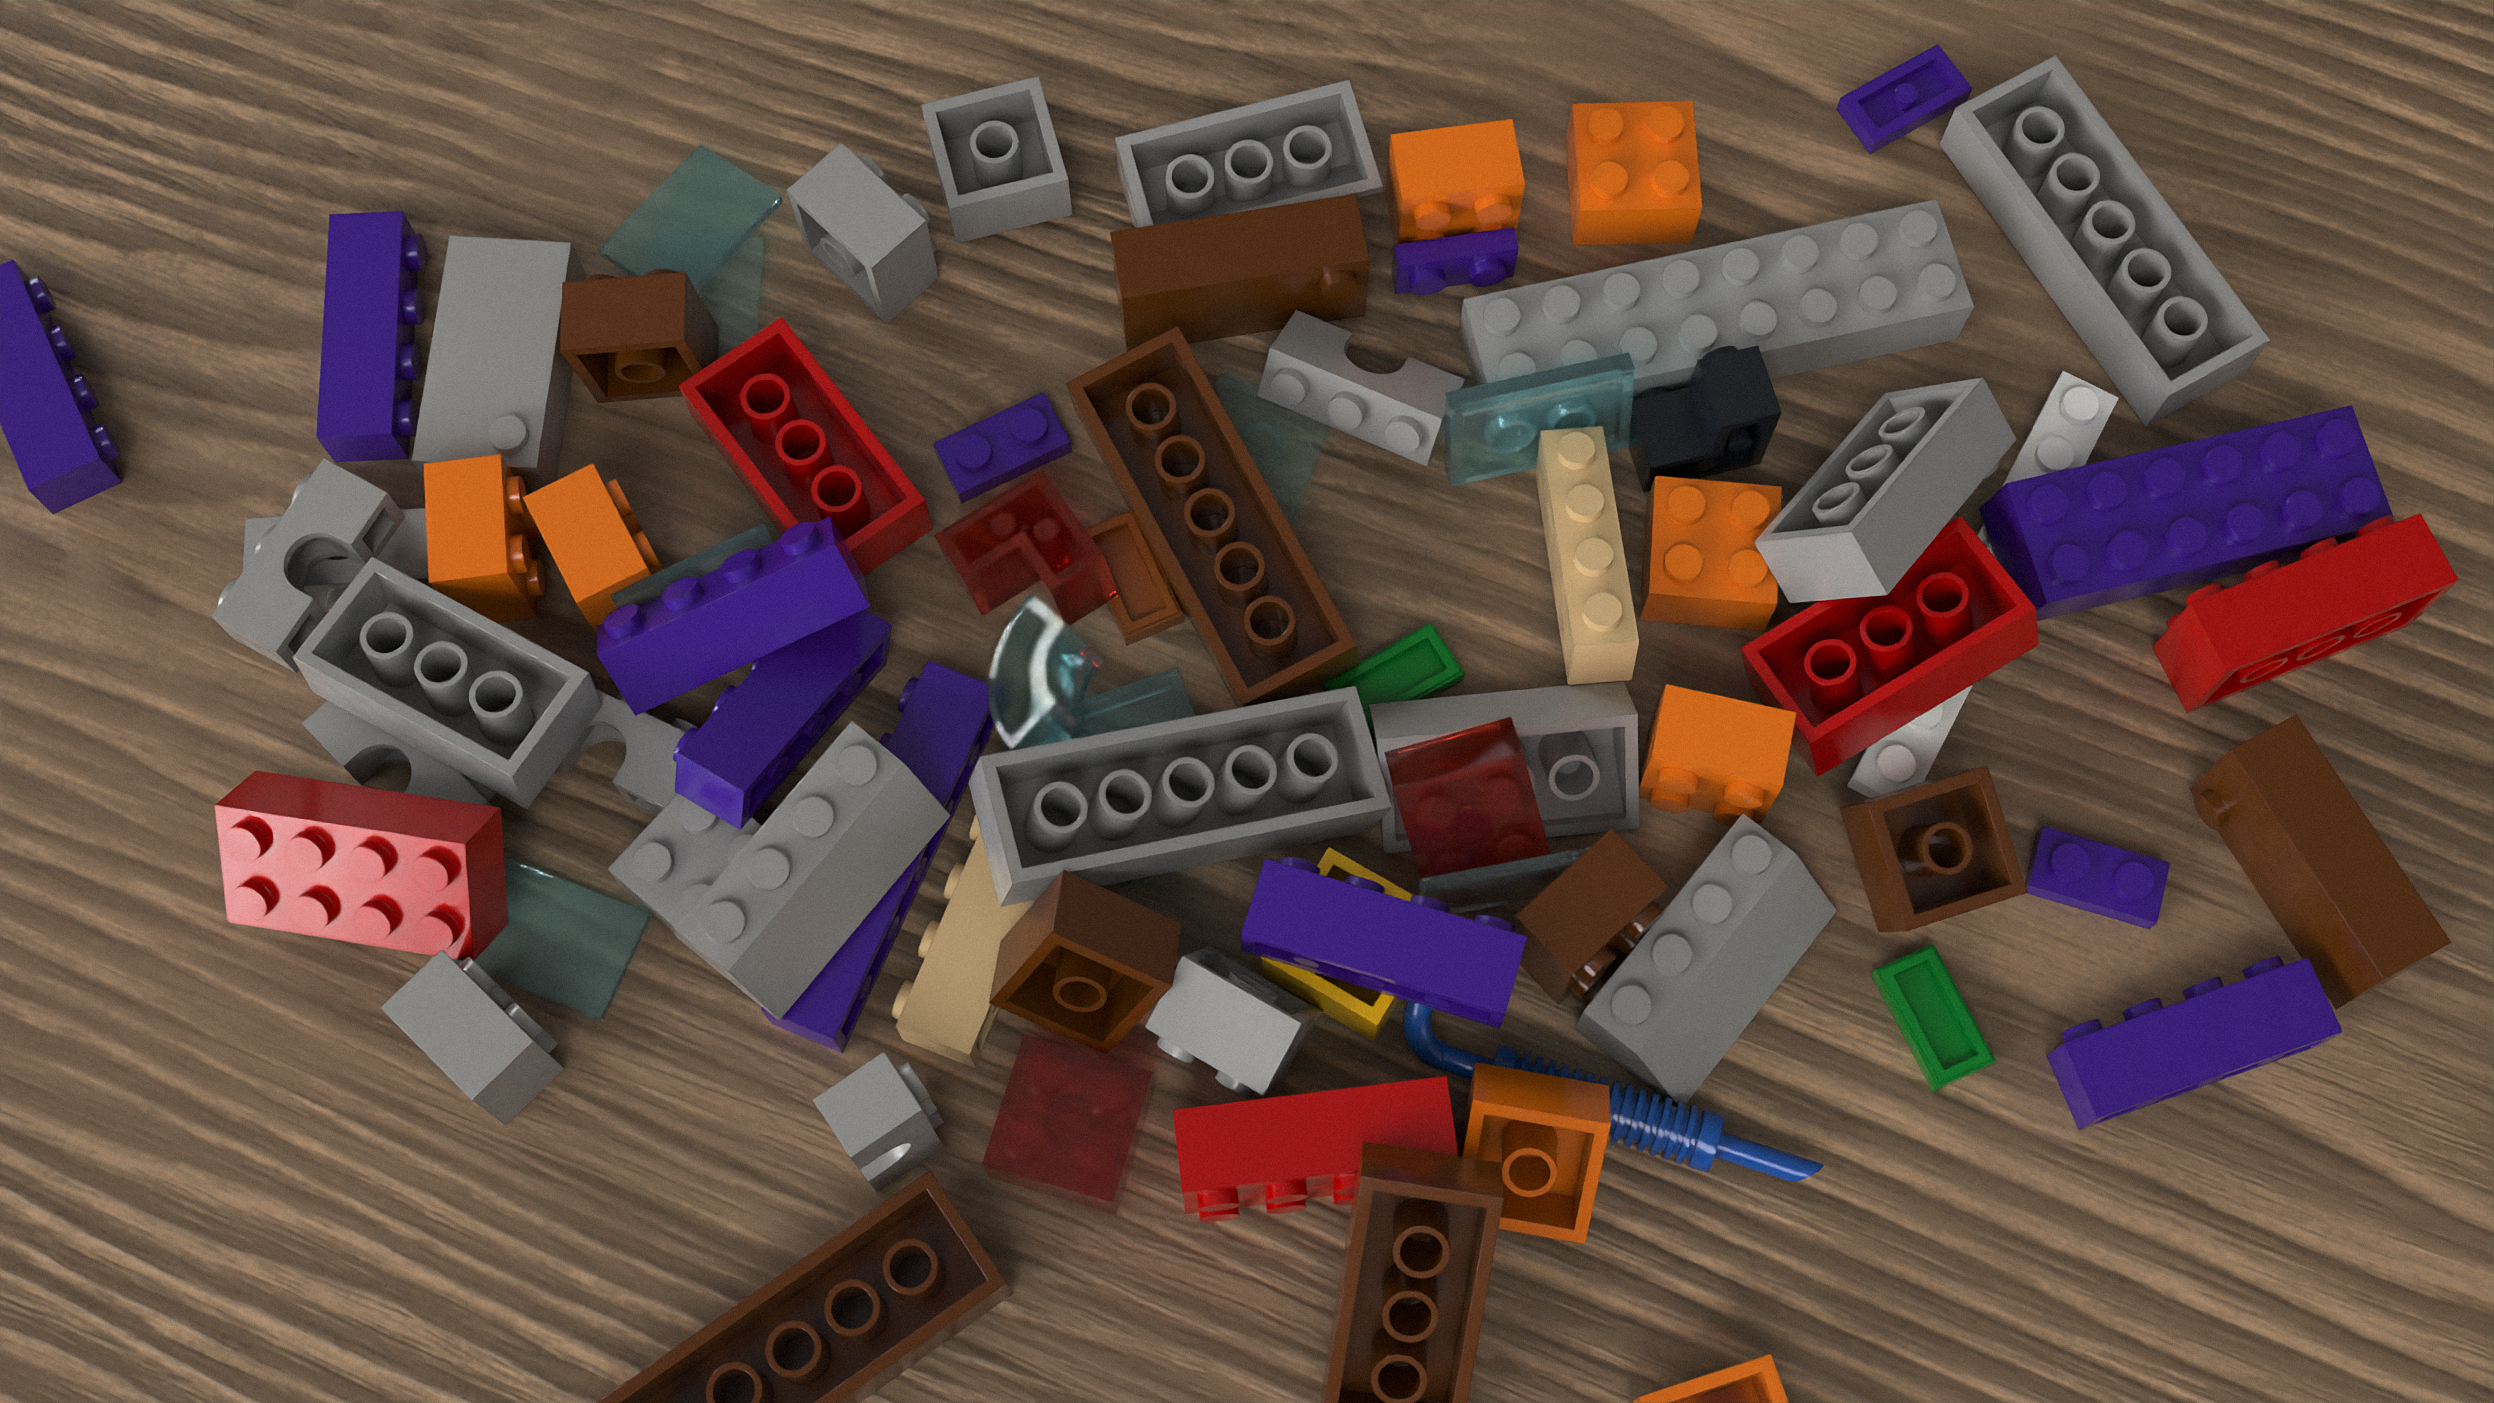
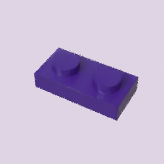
M1939 44L1842 96L1836 110L1869 154H1872L1966 102L1973 88Z
M1514 227L1395 244L1391 269L1395 294L1412 292L1415 295L1425 296L1440 292L1449 286L1471 283L1477 287H1487L1498 284L1505 278L1513 277L1518 255V244Z
M1044 392L933 443L935 454L961 504L1072 452L1071 442Z
M2042 826L2035 836L2025 886L2027 894L2151 929L2158 922L2170 863Z

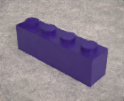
M403 211L329 214L316 438L334 462L409 459L410 436H416L419 414L416 402L412 399V380L420 379L422 363L418 345L414 343L415 325H422L424 320V302L421 291L417 288L418 271L425 270L427 253L422 234L414 232Z
M12 259L0 264V425L28 490L52 514H55L122 483L113 462L114 459L121 457V452L107 426L104 423L97 425L91 410L99 407L98 399L82 373L78 375L74 373L70 361L77 358L78 354L65 329L60 324L53 325L48 312L57 307L49 289L40 276L30 279Z
M831 516L815 524L813 522L799 523L788 529L781 536L780 540L757 551L753 549L739 551L726 559L720 568L697 579L695 577L679 579L669 585L661 596L639 606L628 604L614 610L604 619L603 623L597 625V656L634 715L637 716L870 607L865 577Z
M864 609L754 660L750 674L738 687L731 685L722 692L708 720L699 729L692 727L687 730L679 740L673 753V761L676 762L675 792L741 830L887 664L892 624Z
M1283 857L1281 863L1265 858L1241 932V951L1500 1029L1527 940V936L1514 933V925L1503 919L1488 915H1478L1475 921L1449 913L1450 907L1426 896L1415 895L1411 897L1410 901L1386 895L1384 894L1385 888L1382 885L1366 878L1348 876L1346 881L1343 882L1319 875V867L1299 858Z
M2275 956L2242 970L2245 980L2224 987L2220 977L2211 978L2183 990L2182 993L2185 1000L2164 1007L2160 998H2154L2122 1012L2125 1019L2124 1022L2103 1029L2100 1020L2094 1019L2062 1032L2061 1035L2064 1043L2046 1057L2078 1130L2310 1050L2342 1033L2341 1026L2309 959L2305 958L2284 965L2281 957Z

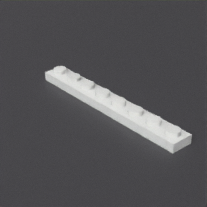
M2062 371L2002 487L2009 482L2085 466L2119 397ZM1983 522L1977 536L1995 557ZM1973 685L1867 747L1847 787L1868 798H1872L1923 782Z

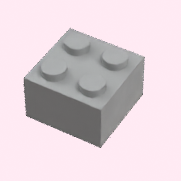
M1039 76L921 105L929 145L956 243L1073 215L1069 180Z
M841 143L787 189L805 249L887 324L939 278L934 252L937 249L930 238L927 226L930 218L923 206L913 196L905 193L900 197L887 185L888 180L884 172L870 157L863 155L858 158Z
M677 794L607 870L625 892L675 934L677 924L762 825L751 818L739 830L682 795Z
M1207 946L1182 956L1174 973L1173 986L1158 1001L1145 1028L1160 1036L1157 1045L1166 1053L1188 1063H1192L1195 1057L1218 1069L1215 1078L1221 1084L1234 1092L1251 1097L1254 1091L1265 1095L1288 1077L1323 1010L1213 947Z
M443 950L439 951L381 1007L473 1102L505 1126L564 1070L549 1054L558 1043L515 1001L505 1010L514 999L469 956L458 965Z

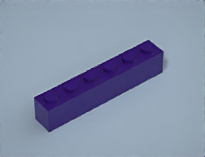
M929 660L920 678L912 676L906 683L898 704V711L902 713L893 734L885 732L880 738L879 743L912 771L951 816L783 1018L779 1021L763 1007L761 1008L771 1024L842 1054L963 797L978 759L982 756L1003 711L997 687Z

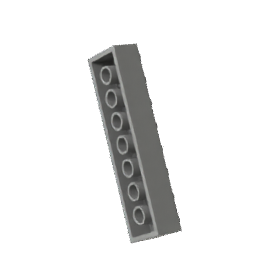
M1937 199L1466 298L1463 299L1459 335L1490 440L1625 411L1629 401H1633L1639 394L1653 388L1664 387L1669 391L1689 387L1697 360L1702 359L1708 352L1724 346H1735L1737 350L1758 345L1769 378L1774 379L1956 340L1974 305Z

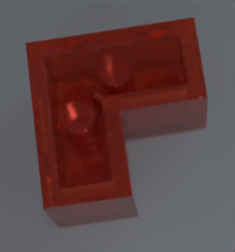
M1042 469L934 535L952 574L982 617L1034 584L1037 585L1066 628L1120 595L1105 556Z

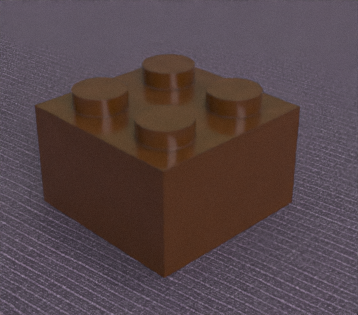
M655 269L643 276L617 278L607 274H595L586 277L584 281L562 282L560 352L598 403L683 396L678 385L718 359L719 327L686 272Z
M1988 766L1955 771L1840 807L1878 932H1907L2028 893Z
M1611 828L1515 916L1512 924L1515 926L1514 933L1527 936L1520 966L1558 1005L1572 992L1580 999L1584 998L1607 976L1609 971L1606 968L1617 957L1614 953L1621 949L1628 956L1648 930L1661 918L1664 911L1659 907V904L1669 885Z
M1062 870L1001 940L989 1003L1097 1051L1108 1054L1173 986L1181 923L1096 885L1087 879Z

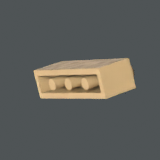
M1603 426L1540 431L1535 475L1568 685L1632 680L1639 636Z
M975 815L970 829L969 838L974 840L975 843L967 862L957 861L948 877L944 897L950 899L941 922L932 920L922 937L918 956L924 959L915 982L906 980L903 983L892 1010V1017L898 1019L896 1028L903 1041L974 1068L978 1064L1001 1009L989 1003L1000 942L1036 901L1032 900L1000 907L977 815Z

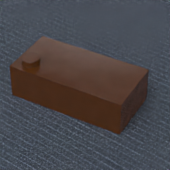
M1356 194L1110 232L1115 286L1127 352L1176 326L1179 327L1187 343L1190 344L1283 329L1296 310L1325 322L1365 316L1370 259Z
M2297 714L2230 749L2190 788L2195 796L2194 803L2200 818L2211 829H2217L2301 958L2309 959L2326 996L2336 1010L2402 974L2451 943Z
M1362 1141L1321 1390V1403H1467L1504 1201L1501 1162Z

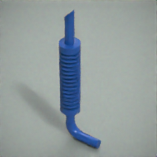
M1407 1001L1406 1007H1404L1402 1029L1408 1047L1421 1062L1436 1070H1442L1472 1080L1474 1064L1478 1062L1607 1085V1077L1601 1076L1599 1082L1594 1081V1073L1588 1072L1585 1078L1581 1076L1582 1069L1575 1068L1572 1074L1568 1072L1569 1065L1563 1064L1560 1070L1555 1068L1557 1061L1550 1060L1547 1066L1543 1064L1544 1057L1538 1055L1535 1061H1531V1053L1524 1052L1523 1057L1517 1056L1518 1049L1500 1043L1494 1059L1448 1045L1447 1042L1439 1039L1432 1030V1008ZM1614 1080L1612 1086L1608 1085L1611 1114L1609 1135H1611L1610 1142L1617 1144L1619 1138H1622L1623 1146L1630 1148L1632 1142L1636 1143V1150L1643 1152L1645 1146L1649 1147L1648 1153L1650 1155L1656 1156L1659 1150L1662 1151L1661 1158L1669 1160L1672 1154L1675 1155V1163L1682 1164L1683 1160L1687 1159V1167L1706 1173L1709 1171L1714 1158L1790 1182L1805 1179L1818 1172L1824 1166L1822 1163L1722 1132L1725 1117L1723 1114L1704 1109L1702 1114H1698V1106L1691 1105L1689 1110H1686V1104L1683 1101H1678L1676 1106H1673V1099L1667 1096L1663 1102H1660L1659 1094L1653 1092L1651 1097L1648 1098L1646 1097L1647 1090L1642 1088L1635 1094L1633 1093L1634 1086L1627 1084L1624 1090L1620 1089V1081Z

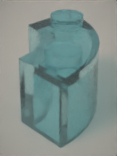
M1032 593L1021 604L1004 630L996 648L989 675L988 696L991 716L1003 741L1012 750L1092 736L1093 734L1085 724L1083 702L1090 680L1103 663V660L1063 619Z

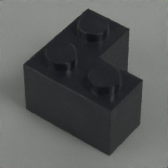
M1724 346L1708 352L1702 359L1697 360L1689 387L1669 391L1664 387L1653 388L1639 394L1633 401H1629L1622 430L1642 490L1647 492L1651 490L1655 476L1700 479L1761 464L1782 412L1759 346L1737 350L1735 346Z

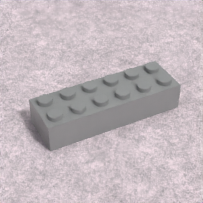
M2056 55L1955 108L1939 145L2145 427L2247 372L2270 341L2269 337Z
M1356 686L981 756L968 782L1000 907L1037 900L1062 870L1087 879L1096 885L1105 886L1372 831L1392 807Z

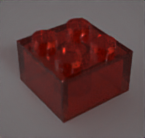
M1511 717L1384 752L1395 797L1426 897L1435 898L1553 865L1526 761Z
M1024 1035L982 1162L989 1178L1116 1215L1155 1091L1153 1072Z

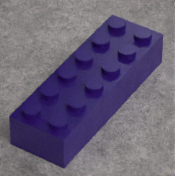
M2352 405L2009 482L1979 508L1996 559L2036 607L2037 621L2249 572L2273 560H2278L2280 564L2300 560L2299 555L2318 542L2329 538H2336L2340 545L2357 538L2356 532L2365 525L2388 515H2392L2394 518Z

